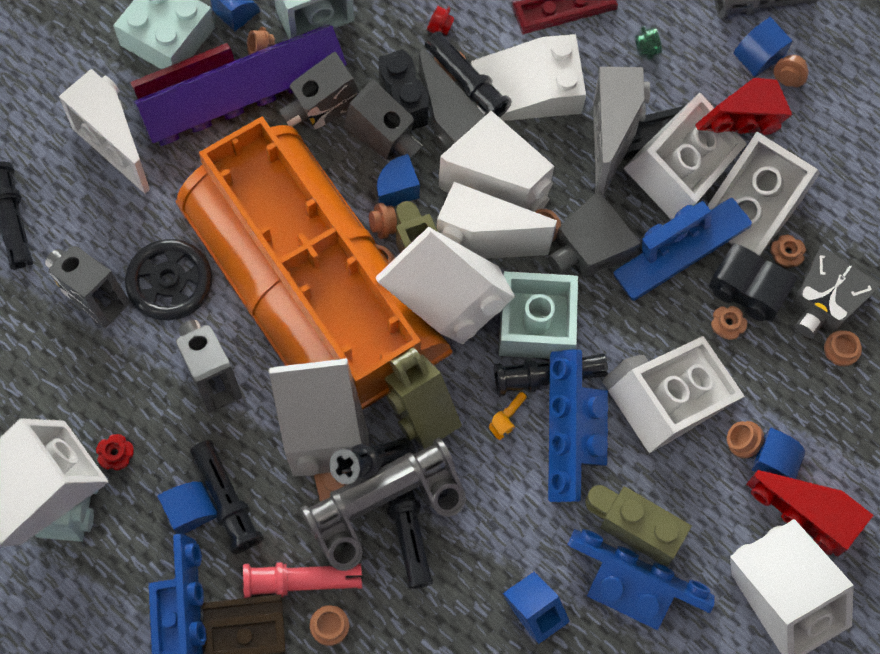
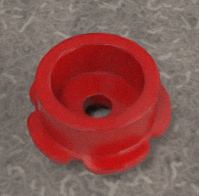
M437 5L426 30L431 33L440 31L446 36L455 18L449 15L451 8L447 7V9H444Z
M112 434L108 439H102L98 443L96 453L99 457L97 461L104 469L122 470L133 457V445L131 442H127L123 435ZM113 449L118 450L116 455H111Z

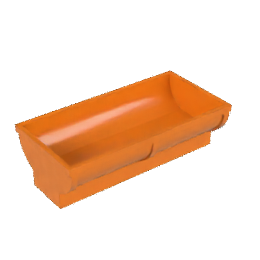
M263 116L199 152L202 165L187 178L180 188L177 200L175 201L176 205L285 366L347 358L363 410L388 394L389 388L384 378L393 373L390 361L393 359H397L414 347L420 355L423 354L435 365L453 353L444 336L378 283L376 276L389 265L387 258L381 250L377 249L375 246L377 244L372 235L364 228L294 127L288 125L270 127Z

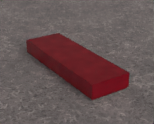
M519 0L512 2V9L522 35L614 11L618 8L616 0Z
M225 43L130 83L136 98L139 99L235 61L230 46Z

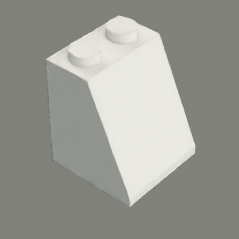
M490 111L440 156L439 188L449 193L453 182L535 212L543 209L550 199L548 193L553 185L551 179L554 165Z
M19 419L0 437V547L23 544L109 482L65 421Z
M795 519L783 526L779 525L772 528L766 536L752 544L741 546L730 556L732 577L781 654H807L852 627L853 584Z

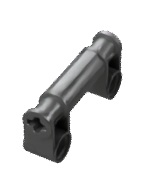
M437 438L433 441V445L414 455L409 452L405 456L379 468L376 475L371 478H359L352 484L334 490L330 493V497L310 508L305 505L300 510L311 533L330 564L337 570L347 571L358 565L363 553L360 542L350 523L352 520L418 486L422 496L438 514L446 517L454 516L463 509L466 495L455 471V465L449 450L442 439ZM449 488L447 496L437 500L440 492ZM348 542L345 549L340 552H334L338 544Z

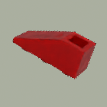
M753 78L699 120L695 126L699 131H714V133L738 132L739 134L759 132L762 135H769L778 131L782 127L781 124L793 114L777 79Z
M757 470L746 484L752 489L751 495L758 502L765 506L771 504L783 513L781 518L786 524L795 519L805 532L814 538V542L827 555L833 553L839 557L848 550L874 516L842 490Z

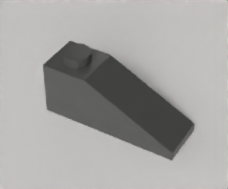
M423 49L419 52V72L422 84L429 97V114L435 134L434 140L442 152H446L485 115L431 55Z

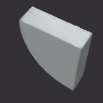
M644 354L624 359L604 378L602 383L609 390L629 371L649 361Z

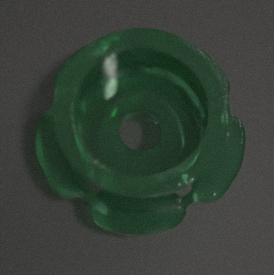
M644 26L641 27L640 35L635 36V44L639 55L647 54L648 59L651 60L654 55L662 53L661 40L655 27L645 29Z

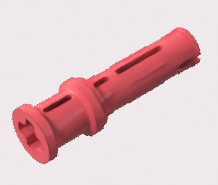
M277 562L274 567L251 568L250 564H243L244 598H251L252 595L276 594L284 598L285 595H288V591L362 589L361 577L346 578V576L362 575L361 563L347 571L337 570L333 566L287 568V564H283V562Z

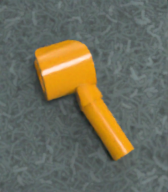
M519 392L507 408L493 416L489 430L498 440L504 438L503 434H509L514 430L515 426L509 418L513 416L527 398L525 393Z

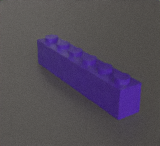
M323 25L134 100L133 103L149 140L152 143L159 141L160 146L180 139L178 133L191 128L193 133L199 132L212 126V119L224 115L225 120L243 114L245 112L244 106L256 102L257 107L266 105L277 99L275 94L287 89L289 94L293 93L289 87L290 84L333 52L337 53L345 66L347 63L333 26Z

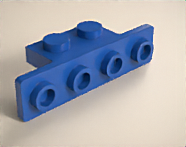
M734 198L727 199L712 210L709 209L704 201L699 202L695 206L687 205L679 210L674 219L664 225L657 224L645 233L644 238H642V254L616 269L614 277L629 298L635 301L751 228L752 221Z
M570 349L550 353L548 500L550 502H579L581 500V465L607 466L608 391L582 387V351Z
M574 529L567 545L602 562L587 593V597L656 630H659L674 597L707 613L712 612L715 596L710 593L711 590L706 585L695 580L686 582L677 578L670 568L659 563L650 565L638 559L639 555L629 548L623 546L614 548L604 543V539L593 531L583 529L581 532Z
M182 533L175 534L173 536L175 579L149 583L152 654H203L202 646L206 642V630L201 622L200 606L204 601V592L198 578V566H200L202 560L201 550L195 539Z

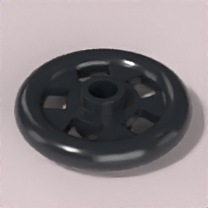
M177 239L158 240L143 247L130 261L125 276L126 292L136 309L150 318L164 321L181 319L194 313L206 301L212 286V270L205 255L194 245ZM165 254L168 261L153 267L150 260ZM183 257L188 258L194 264L188 272H185L184 268L178 264ZM170 273L174 275L172 281H162V277L165 274ZM150 275L152 288L141 290L140 277ZM187 281L197 285L190 297L181 293L186 287ZM157 295L172 297L171 305L161 306L155 304Z

